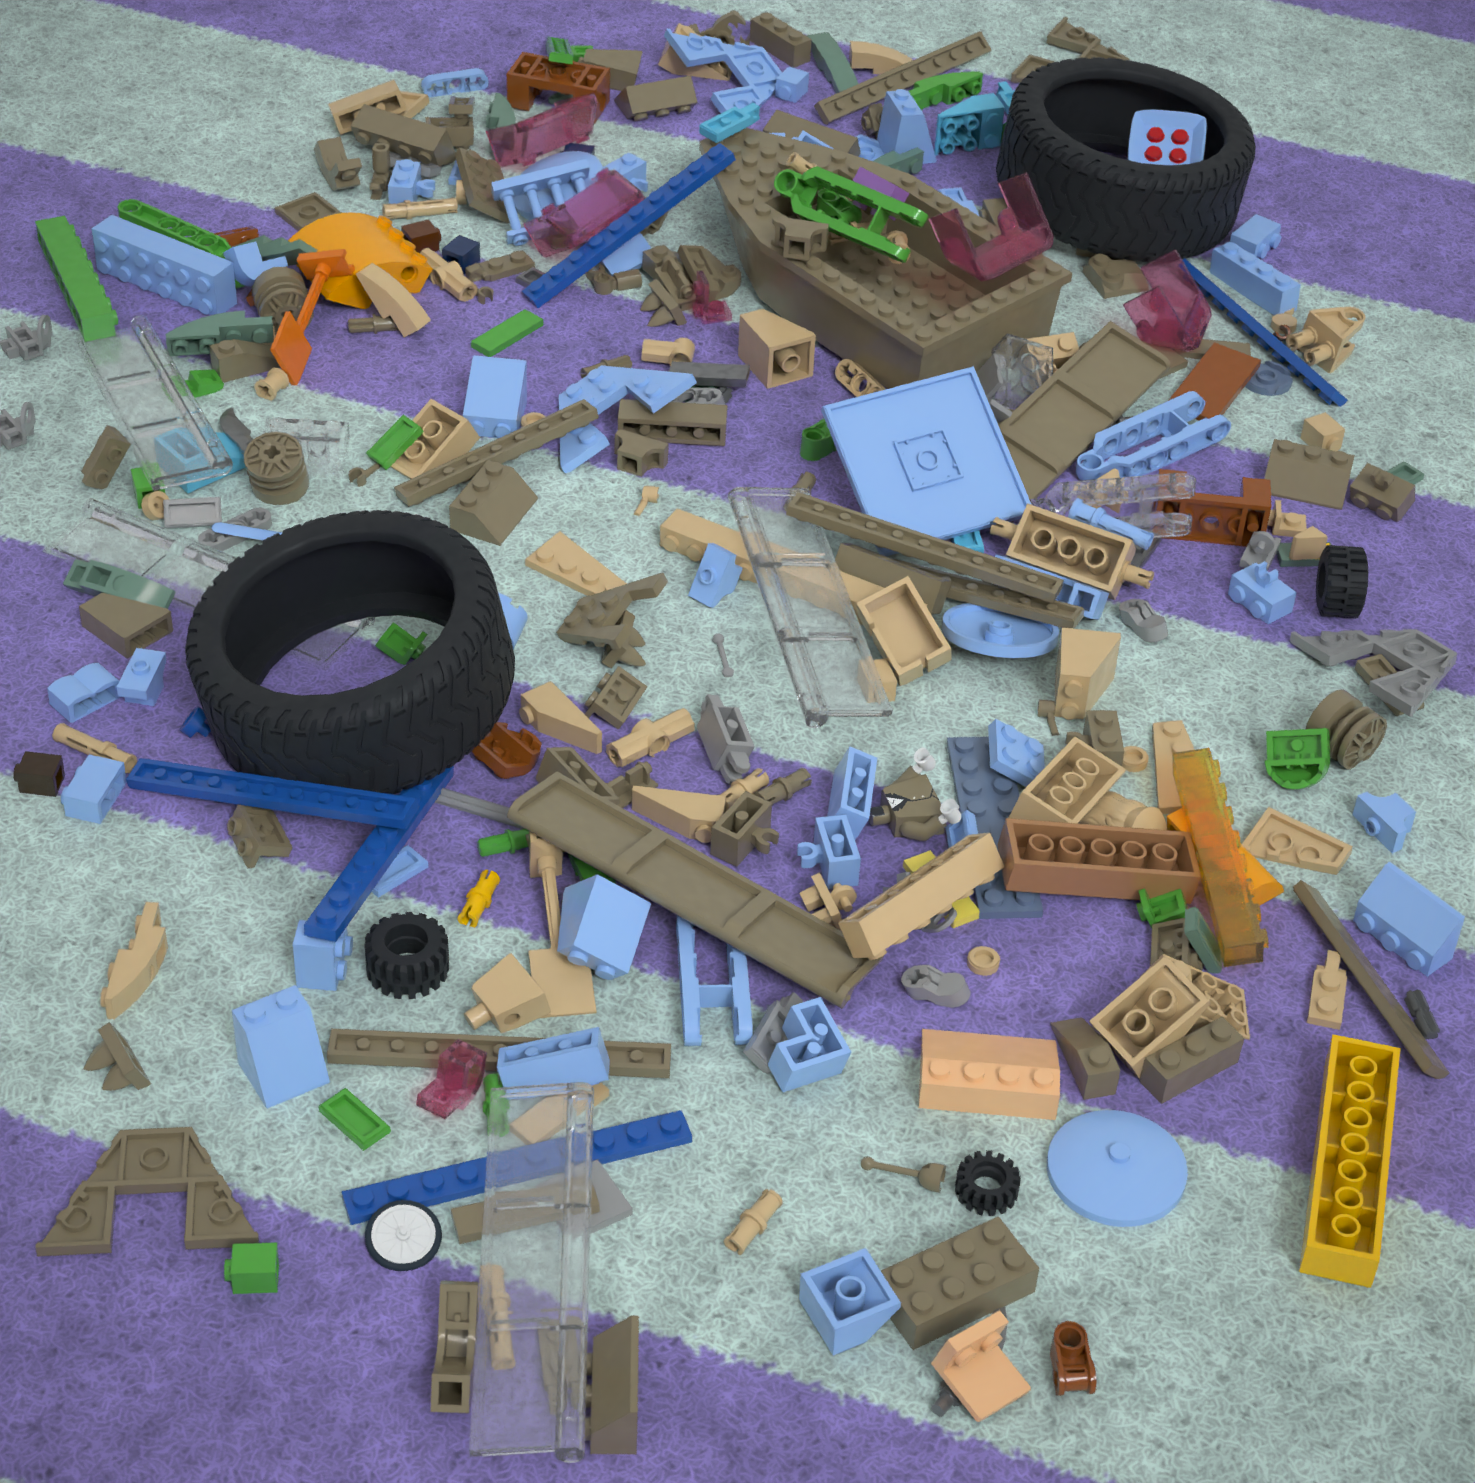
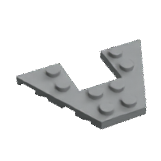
M1404 629L1400 631L1380 630V635H1367L1362 630L1321 631L1320 636H1301L1297 632H1291L1290 635L1291 644L1316 658L1325 666H1335L1338 663L1358 659L1360 656L1370 653L1375 655L1382 654L1390 664L1401 671L1371 680L1369 692L1409 717L1413 716L1456 664L1457 659L1455 651L1417 629Z

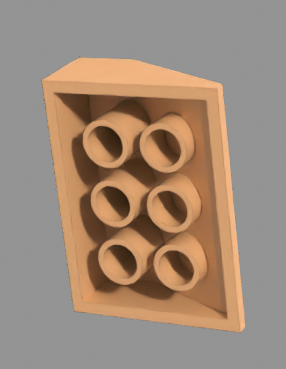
M922 1029L918 1108L1056 1120L1060 1099V1066L1056 1040Z

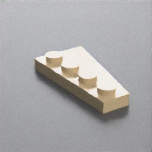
M561 531L525 559V566L586 596L627 584Z
M1182 720L1153 723L1152 738L1157 808L1162 814H1171L1193 803L1202 804L1208 810L1217 809L1218 801Z

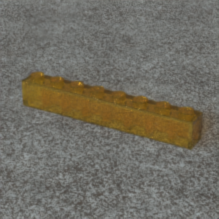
M1210 748L1172 753V774L1187 830L1191 834L1201 874V883L1223 966L1230 967L1263 962L1264 948L1269 947L1266 929H1260L1259 926L1261 922L1260 906L1258 903L1253 904L1252 901L1254 886L1252 879H1246L1245 873H1247L1245 854H1239L1238 851L1241 847L1238 830H1232L1231 825L1234 824L1233 811L1231 806L1225 805L1227 791L1225 783H1219L1218 780L1221 777L1218 759L1213 760Z

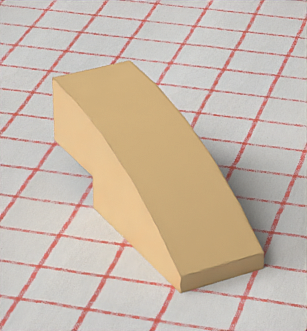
M850 41L849 60L851 68H872L873 74H883L913 61L907 55L880 44Z
M371 263L356 273L381 317L384 319L391 316L403 337L418 331L431 321L413 295L385 270Z

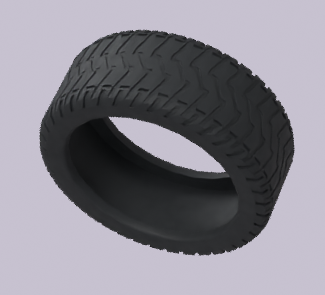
M1087 57L1075 58V60H1060V63L1056 61L1047 64V66H1041L1028 74L1020 82L1012 95L997 159L996 174L1001 193L1007 199V203L1011 208L1015 209V212L1021 218H1027L1026 222L1033 227L1040 228L1041 232L1050 237L1054 236L1058 241L1065 244L1069 243L1071 246L1084 251L1104 254L1112 258L1147 262L1173 261L1197 256L1211 250L1232 230L1254 162L1256 146L1252 128L1242 113L1230 101L1206 85L1174 71L1146 63L1116 58L1092 57L1087 59ZM1136 111H1180L1198 114L1206 118L1205 150L1203 161L1181 165L1145 164L1117 158L1102 152L1128 156L1131 123Z
M368 510L353 511L348 514L339 513L329 515L326 518L320 517L309 520L303 525L297 524L291 528L289 527L283 530L281 535L276 533L264 539L262 545L256 544L245 551L244 557L240 558L238 556L227 566L228 570L226 572L222 570L213 580L214 585H209L206 588L207 590L201 596V601H198L197 607L193 611L185 646L186 665L217 747L225 760L237 772L386 794H396L401 792L402 789L408 790L422 784L424 780H430L440 775L446 768H451L480 744L481 740L488 735L502 715L504 707L508 702L515 676V656L494 575L486 559L469 540L456 530L449 528L439 521L421 515H412L407 512H391L388 510H373L369 512ZM399 615L421 618L444 626L439 637L420 657L396 673L363 687L333 694L301 696L275 692L260 686L270 669L290 650L310 637L343 623L368 617Z

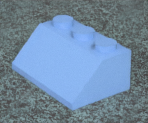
M1388 862L1359 899L1353 921L1361 931L1370 933L1378 939L1386 950L1394 951L1406 960L1410 968L1419 970L1428 977L1452 960L1465 916L1394 864Z

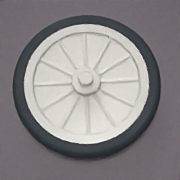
M410 1200L393 1201L382 1206L371 1216L365 1230V1244L371 1257L382 1267L393 1271H410L426 1265L435 1257L442 1241V1229L436 1215L425 1205Z

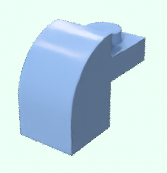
M257 242L235 246L223 252L225 259L233 262L235 279L248 287L253 286L255 279L262 272L273 267L288 266L285 256L262 261Z

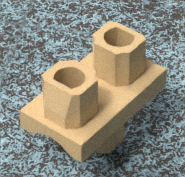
M819 872L811 876L815 885L799 894L808 912L825 905V908L812 915L841 931L838 924L842 921L839 910H844V912L851 911L857 894L852 886H842L841 883H836L833 886V891L830 893Z

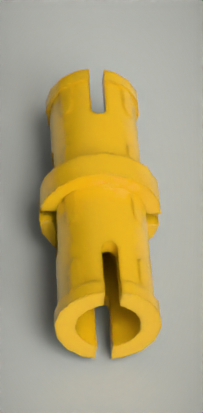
M488 870L481 872L475 887L471 888L466 895L467 902L457 918L460 924L467 925L471 918L472 922L469 926H477L484 909L490 907L492 903L491 896L500 883V877L496 872L491 870L487 879Z

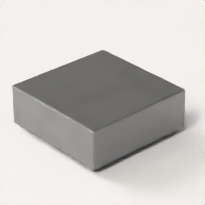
M532 267L517 276L516 283L526 288L545 273Z

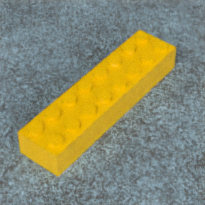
M1332 1034L1324 1065L1299 1268L1300 1273L1369 1288L1372 1287L1380 1262L1400 1048Z

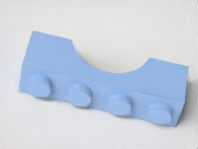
M996 554L995 557L1063 579L1062 590L1057 596L1056 601L1083 607L1085 617L1096 620L1100 619L1109 592L1010 557Z

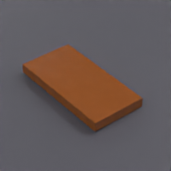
M1214 342L1169 400L1187 392L1195 391L1205 400L1204 410L1195 418L1196 420L1200 421L1219 414L1223 415L1259 369L1261 360Z

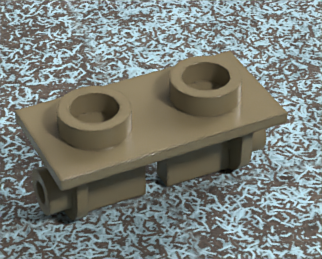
M671 255L664 256L662 266L654 268V271L667 292L678 305L699 300L693 285L690 284L678 265L677 259Z
M638 762L633 768L626 771L624 777L620 775L609 783H605L620 799L618 806L621 808L632 803L633 785L651 788L658 787V783L650 778L652 767L648 762Z

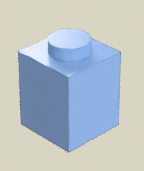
M792 67L785 69L776 78L775 97L796 103L808 91L809 73Z

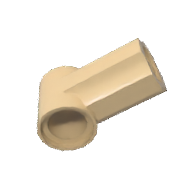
M678 338L674 342L644 339L641 361L667 363L670 366L672 361L692 362L695 345L687 338Z

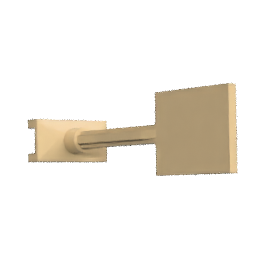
M529 831L530 878L542 877L551 945L549 949L528 950L531 977L545 992L551 1010L550 1013L540 1018L597 1013L591 968L573 964L568 961L567 956L557 951L561 916L555 876L562 875L563 850L543 838L537 839L536 834Z

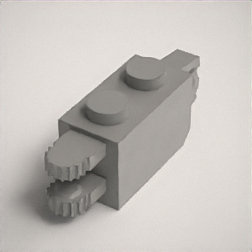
M707 694L705 701L701 705V719L697 724V729L713 770L721 771L726 783L731 785L736 779H743L741 775L750 769L749 756L755 746L738 707H726L718 695Z

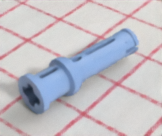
M1080 498L1074 501L1068 514V518L1132 539L1135 545L1144 550H1148L1154 538V533L1106 514V511L1101 507L1096 509L1084 504Z

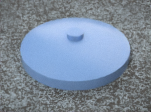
M582 151L561 152L545 157L529 166L520 174L523 175L587 159L590 168L589 178L584 180L586 189L588 190L603 181L605 182V172L599 159L590 153ZM565 183L560 186L565 201L578 195L574 183ZM551 189L538 190L537 196L545 221L559 219ZM527 195L514 196L513 201L516 211L525 219L535 221Z
M970 603L961 604L947 610L943 615L941 629L943 635L950 642L963 649L1002 658H1028L1044 655L1055 649L1059 636L1058 626Z
M1100 1110L1085 1113L1071 1119L1054 1135L1047 1156V1174L1059 1198L1081 1216L1105 1225L1133 1227L1157 1221L1176 1207L1186 1187L1188 1176L1187 1163L1184 1153L1176 1140L1155 1122L1129 1112Z

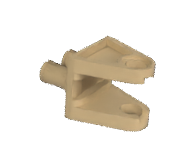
M1355 307L1310 310L1302 331L1288 335L1286 344L1292 351L1299 349L1303 352L1304 361L1309 366L1316 364L1330 374L1352 354L1355 343H1351L1349 340L1362 328L1366 316L1363 311ZM1353 317H1355L1358 321H1352L1348 318L1352 319Z

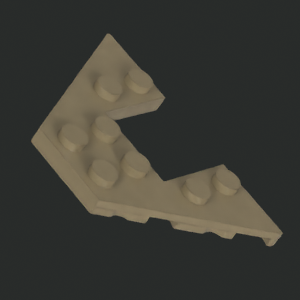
M1065 16L1047 35L1046 43L1082 53L1079 58L1102 57L1105 59L1130 60L1125 55L1118 53L1113 47L1106 48L1103 46L1101 39L1092 33L1086 32L1083 27H1074L1068 23V18ZM1029 54L1012 73L1011 82H1021L1032 71L1055 61Z
M192 1127L120 1130L111 1141V1147L103 1152L97 1160L94 1172L87 1181L83 1180L70 1197L68 1207L59 1212L55 1218V1225L42 1242L36 1243L35 1248L37 1256L112 1253L117 1195L187 1192L185 1249L229 1248L233 1244L259 1243V1235L257 1231L254 1232L243 1214L241 1205L233 1198L231 1189L223 1176L218 1174L211 1162L210 1155L200 1145L199 1138Z

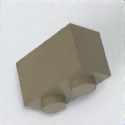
M1367 463L1350 485V500L1358 508L1365 509L1367 507L1375 511L1383 520L1391 519L1399 522L1415 502V485Z
M1087 710L1083 735L1078 732H1067L1065 744H1068L1074 737H1077L1122 766L1125 751L1117 711Z
M745 791L712 826L710 854L736 867L755 846L759 852L768 854L770 852V842L777 845L779 841V833L771 829L772 803Z

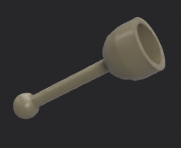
M868 1156L861 1160V1167L864 1170L874 1168L918 1177L920 1184L925 1189L938 1193L941 1192L940 1181L944 1182L946 1165L928 1163L919 1171L875 1162Z

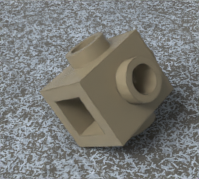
M882 103L868 106L869 109L862 114L861 126L866 135H875L876 139L883 111Z

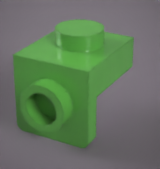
M393 622L375 646L396 662L406 665L410 658L415 660L422 654L426 648L422 642L428 634L422 631L416 639Z
M1145 888L1138 890L1141 900L1140 903L1136 904L1138 913L1143 922L1148 920L1151 928L1152 924L1185 918L1187 905L1181 888L1151 899Z

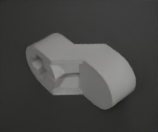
M1130 599L1119 605L1122 623L1130 626L1134 633L1143 641L1158 642L1168 636L1165 618L1157 615L1148 601Z
M917 965L907 969L901 977V982L908 996L914 1000H929L936 1005L955 1008L965 1004L970 998V989L963 975L959 973H943L931 965Z

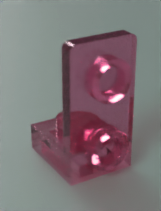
M702 270L697 271V281L693 282L694 294L696 296V302L692 304L694 317H699L703 325L732 321V313L725 300L709 302V282Z

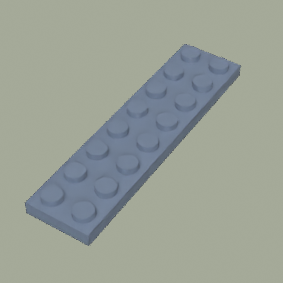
M947 737L946 744L959 811L962 814L968 810L975 814L978 834L990 832L998 850L997 844L1005 819L1009 818L1019 798L1017 782L990 768L989 737ZM1002 869L994 874L995 878L992 881L973 888L976 906L980 912L979 919L1042 918L1043 916L1040 893L1006 891Z

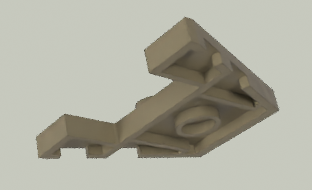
M664 573L581 598L570 615L564 619V623L556 632L557 635L567 643L585 645L587 641H591L596 647H604L605 644H609L612 649H620L631 632L627 624L615 625L632 601L658 597L668 583Z

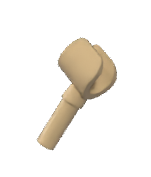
M643 487L642 499L633 515L640 516L648 502L657 503L659 487Z

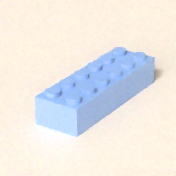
M110 215L92 228L97 270L101 273L110 274L123 282H130L143 290L152 291L163 298H169L183 306L197 309L205 315L225 313L237 304L233 262L114 215Z

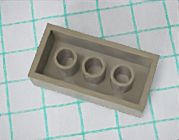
M995 1217L881 1270L901 1302V1307L890 1317V1320L912 1350H915L1001 1307H1005L1034 1293L1039 1267L1000 1217Z

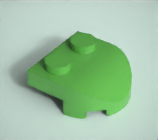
M1328 728L1266 731L1267 760H1264L1265 767L1269 776L1277 784L1287 789L1300 790L1309 788L1324 778L1330 766Z

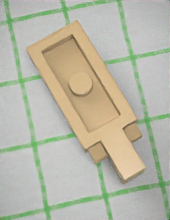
M1328 950L1325 965H1317L1316 970H1314L1307 1023L1340 1030L1347 976L1346 970L1339 969L1341 956L1336 951Z

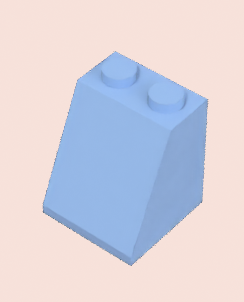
M903 89L886 91L877 141H879L880 148L884 154L893 150L898 154H902L918 147L924 151L923 164L936 162L925 116L909 91Z
M473 355L463 417L468 419L477 434L483 437L501 438L520 429L521 418L524 415L527 404L526 360Z
M598 874L566 887L563 893L557 951L567 956L568 961L571 963L587 966L595 970V974L598 977L606 980H613L628 974L651 903Z
M296 985L232 1010L238 1064L266 1109L330 1083L311 1008Z

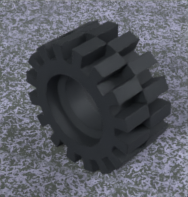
M986 1150V1156H982L981 1151H977L974 1153V1159L969 1154L965 1157L964 1162H960L956 1176L955 1193L959 1195L958 1201L961 1204L967 1202V1210L972 1211L975 1207L977 1208L978 1215L983 1216V1210H987L989 1216H995L997 1209L1000 1214L1006 1213L1007 1207L1011 1209L1018 1198L1021 1176H1019L1018 1167H1013L1014 1162L1010 1158L1004 1162V1154L998 1153L997 1157H993V1151ZM980 1177H990L997 1180L1001 1187L997 1189H984L979 1187L975 1180Z

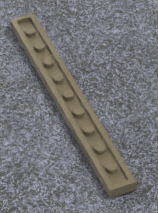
M979 31L818 101L814 107L823 123L827 125L884 100L886 91L909 89L914 86V82L943 74L988 54L992 49L982 32Z
M797 492L787 505L786 515L794 517L799 521L809 522L826 530H833L848 535L850 538L860 539L875 544L877 547L887 548L904 556L914 557L931 565L941 566L958 574L968 575L985 583L1007 588L1012 592L1029 595L1039 601L1054 603L1062 590L1063 579Z
M331 1029L327 1062L331 1064L498 1071L499 1048L545 1038ZM604 1041L610 1059L609 1076L670 1079L671 1044Z

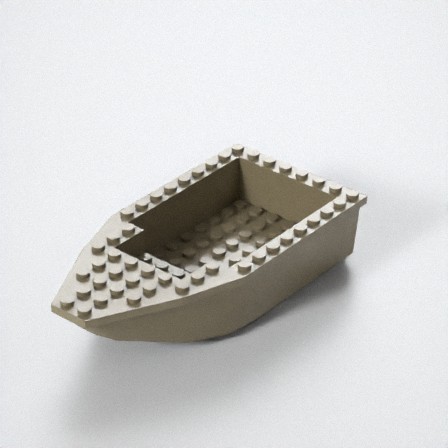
M745 128L718 143L708 138L700 141L699 150L702 156L710 148L721 143L732 151L736 158L733 163L715 175L713 179L723 201L742 267L759 299L784 319L813 332L816 335V341L843 359H850L858 363L886 388L901 386L973 366L977 372L993 353L998 354L1000 366L1003 368L1011 363L1012 357L1018 355L1017 353L1025 339L1049 336L1061 287L1071 282L1072 272L991 224L986 219L976 215L968 208L953 201L950 197L935 190L932 186L920 181L915 176L840 150L750 128ZM797 152L809 163H815L818 167L852 181L859 167H862L908 192L909 195L905 203L920 209L929 216L924 227L919 228L897 218L895 221L888 218L881 232L883 237H887L888 233L895 230L902 231L907 235V245L911 250V254L906 263H892L887 256L852 241L831 245L829 237L826 252L813 253L809 261L783 257L784 248L774 244L776 219L778 216L797 219V217L792 212L791 200L776 190L774 180L782 170H792L786 166L789 156ZM818 192L811 204L814 210H816ZM867 207L866 210L859 208L862 214L860 223L872 221L874 215L870 214L872 208Z

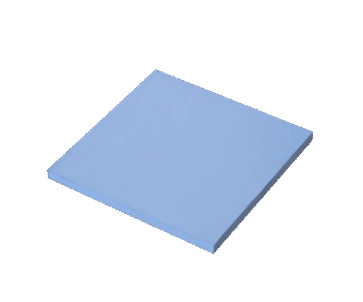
M974 366L823 406L821 409L863 514L947 540L990 528L992 524L996 525V523H993L996 517L1008 522L1021 519L1027 503L1031 504ZM876 546L878 553L884 556L899 553Z

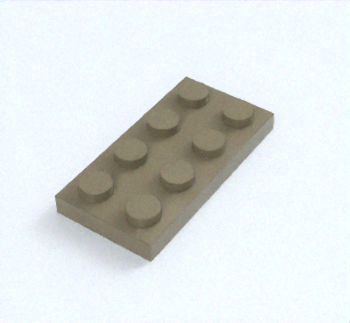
M459 147L455 157L469 206L500 221L510 223L504 202L501 200L494 201L491 193V182L504 179L499 163L492 159L482 158L471 149L465 150Z

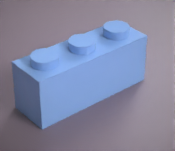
M849 746L834 770L827 816L846 814L854 839L856 840L869 820L877 757Z
M596 1027L499 1048L497 1070L508 1099L510 1101L517 1099L526 1100L540 1094L559 1093L568 1088L596 1085L602 1081L609 1080L610 1059L600 1029Z

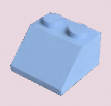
M866 1248L800 1275L799 1301L833 1356L867 1342L901 1307L900 1300Z

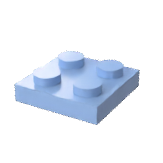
M997 719L988 725L990 768L1027 787L1045 768L1043 745L1038 740L1022 734L1013 726L1006 725Z

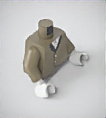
M923 747L914 754V760L917 764L914 767L910 765L898 779L889 786L884 787L881 792L880 806L870 809L869 824L871 826L888 824L894 838L905 837L918 841H927L934 835L944 834L946 822L956 824L961 820V813L958 810L959 805L954 799H947L941 804L927 775L920 774L922 771L928 772L933 770L936 765L933 756Z

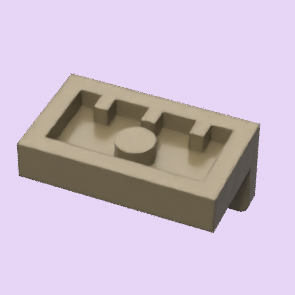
M106 425L89 458L85 461L84 467L81 470L84 474L82 479L84 485L101 490L107 488L127 453L131 443L115 427Z
M618 666L612 675L606 672L596 687L601 691L598 693L594 690L584 704L588 707L585 715L590 718L595 712L619 729L648 686Z
M237 805L233 816L228 820V834L232 837L238 849V854L242 857L247 869L255 867L260 856L289 857L293 847L272 809Z
M1185 918L1152 924L1150 966L1165 954L1201 971L1203 970L1201 959L1184 933Z

